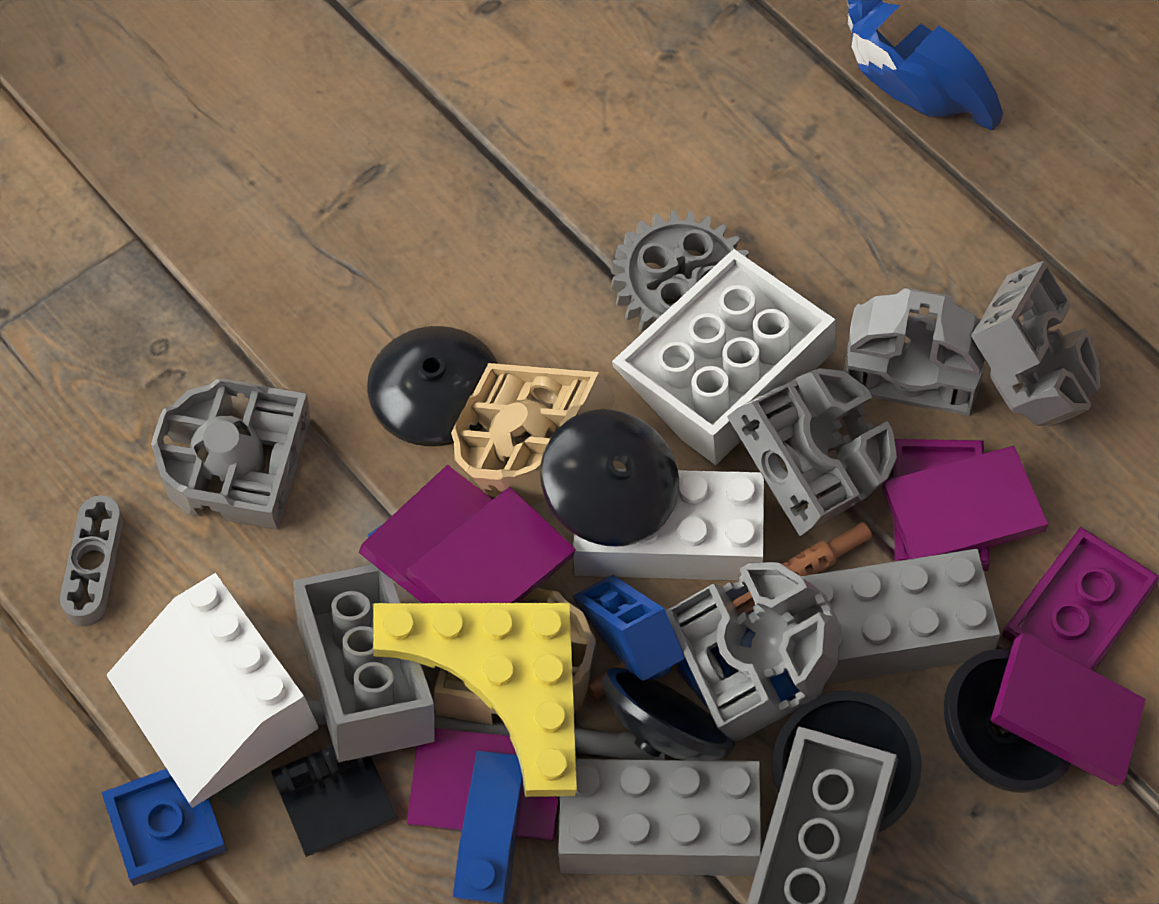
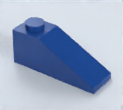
M611 575L573 595L575 604L584 613L585 617L624 667L642 681L657 679L668 674L674 664L685 659L665 608L616 576Z
M476 751L459 843L453 898L490 904H508L523 786V775L517 755Z

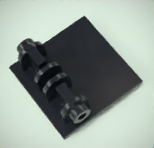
M332 745L271 771L306 857L397 819L371 756L338 762L334 746Z

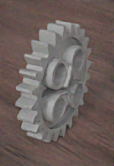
M671 210L667 222H664L656 213L653 215L651 227L640 220L637 225L636 234L627 231L623 242L624 245L618 244L615 254L616 260H613L611 274L615 275L613 276L611 290L620 291L617 295L616 305H629L625 319L630 320L639 317L641 320L638 331L646 330L671 307L663 300L671 299L677 302L715 267L711 265H717L733 249L736 250L740 239L738 235L726 239L723 237L726 230L725 224L720 225L715 230L710 228L711 217L708 215L701 223H696L693 211L688 212L684 221L679 220L675 210ZM686 250H695L699 252L701 256L691 255L687 253ZM737 250L743 256L748 258V250ZM646 263L658 264L662 269H652Z

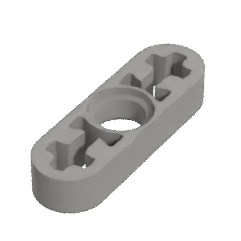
M98 495L87 499L81 505L77 516L60 594V604L67 619L78 626H89L99 621L105 613L124 524L118 504L108 496ZM101 512H107L109 519H103L101 522V539L96 537L97 530L92 519H99ZM90 551L102 552L105 558L99 567L92 570L80 567V560L86 553ZM82 582L88 584L87 591L92 602L85 603L82 610H77L74 602L82 600L85 589Z

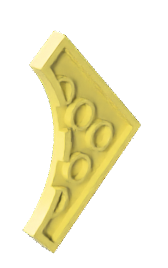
M373 603V657L403 659L434 669L438 666L465 681L464 685L475 693L491 710L494 708L508 729L510 739L519 759L525 797L576 795L570 603Z

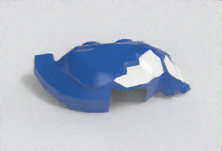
M847 0L848 26L852 32V49L859 69L870 81L893 99L927 117H945L968 112L971 113L975 123L989 130L994 129L1000 124L1003 111L997 92L986 75L984 67L980 65L976 57L957 38L939 25L932 31L921 23L894 47L877 29L900 5L884 3L882 0Z

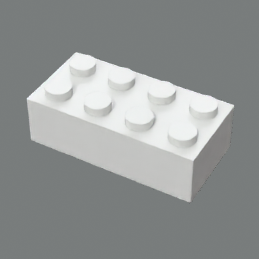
M616 469L620 472H626V469ZM678 470L679 494L674 510L665 524L649 538L633 545L611 547L588 542L574 534L573 547L576 549L573 557L574 576L609 577L614 575L616 577L740 581L738 578L741 576L739 568L748 563H763V475L757 472Z

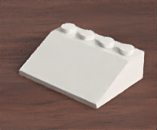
M733 249L612 361V365L683 442L714 465H717L741 442L727 416L738 407L767 392L783 386L803 374L816 370L836 350L835 319ZM759 423L749 427V432H751Z
M216 573L176 596L107 674L109 681L192 808L319 729L304 695Z

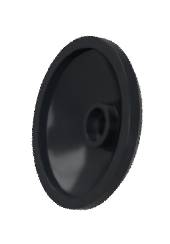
M427 326L410 330L389 342L372 363L367 382L371 409L379 423L388 432L403 441L421 446L453 444L451 432L470 395L474 393L488 363L498 364L497 360L481 340L463 330L447 326ZM431 367L439 368V370L434 373H428L425 371L426 369ZM478 422L477 425L470 424L469 429L471 431H479L483 426Z
M608 409L592 410L578 414L557 429L543 452L540 480L547 504L556 518L569 531L588 542L611 547L633 545L656 533L665 524L674 510L679 494V474L675 458L661 435L649 424L631 414ZM613 461L622 462L625 465L626 472L616 470Z
M995 649L984 651L963 663L949 681L944 698V719L949 738L966 766L988 784L1005 791L1027 793L1043 789L1061 778L1069 769L1071 763L991 722L1011 650ZM992 726L996 728L998 735L994 732Z
M613 667L606 672L602 679L605 695L621 724L636 736L634 743L642 751L654 757H659L661 753L687 761L718 760L728 757L732 752L735 741L728 738L718 729L712 715L690 699L654 679L642 681L628 669Z
M835 691L817 696L816 699L800 706L788 718L777 737L773 752V777L778 794L799 726L897 755L898 763L878 833L891 827L906 813L919 788L922 770L921 754L912 728L894 707L880 698L867 693Z

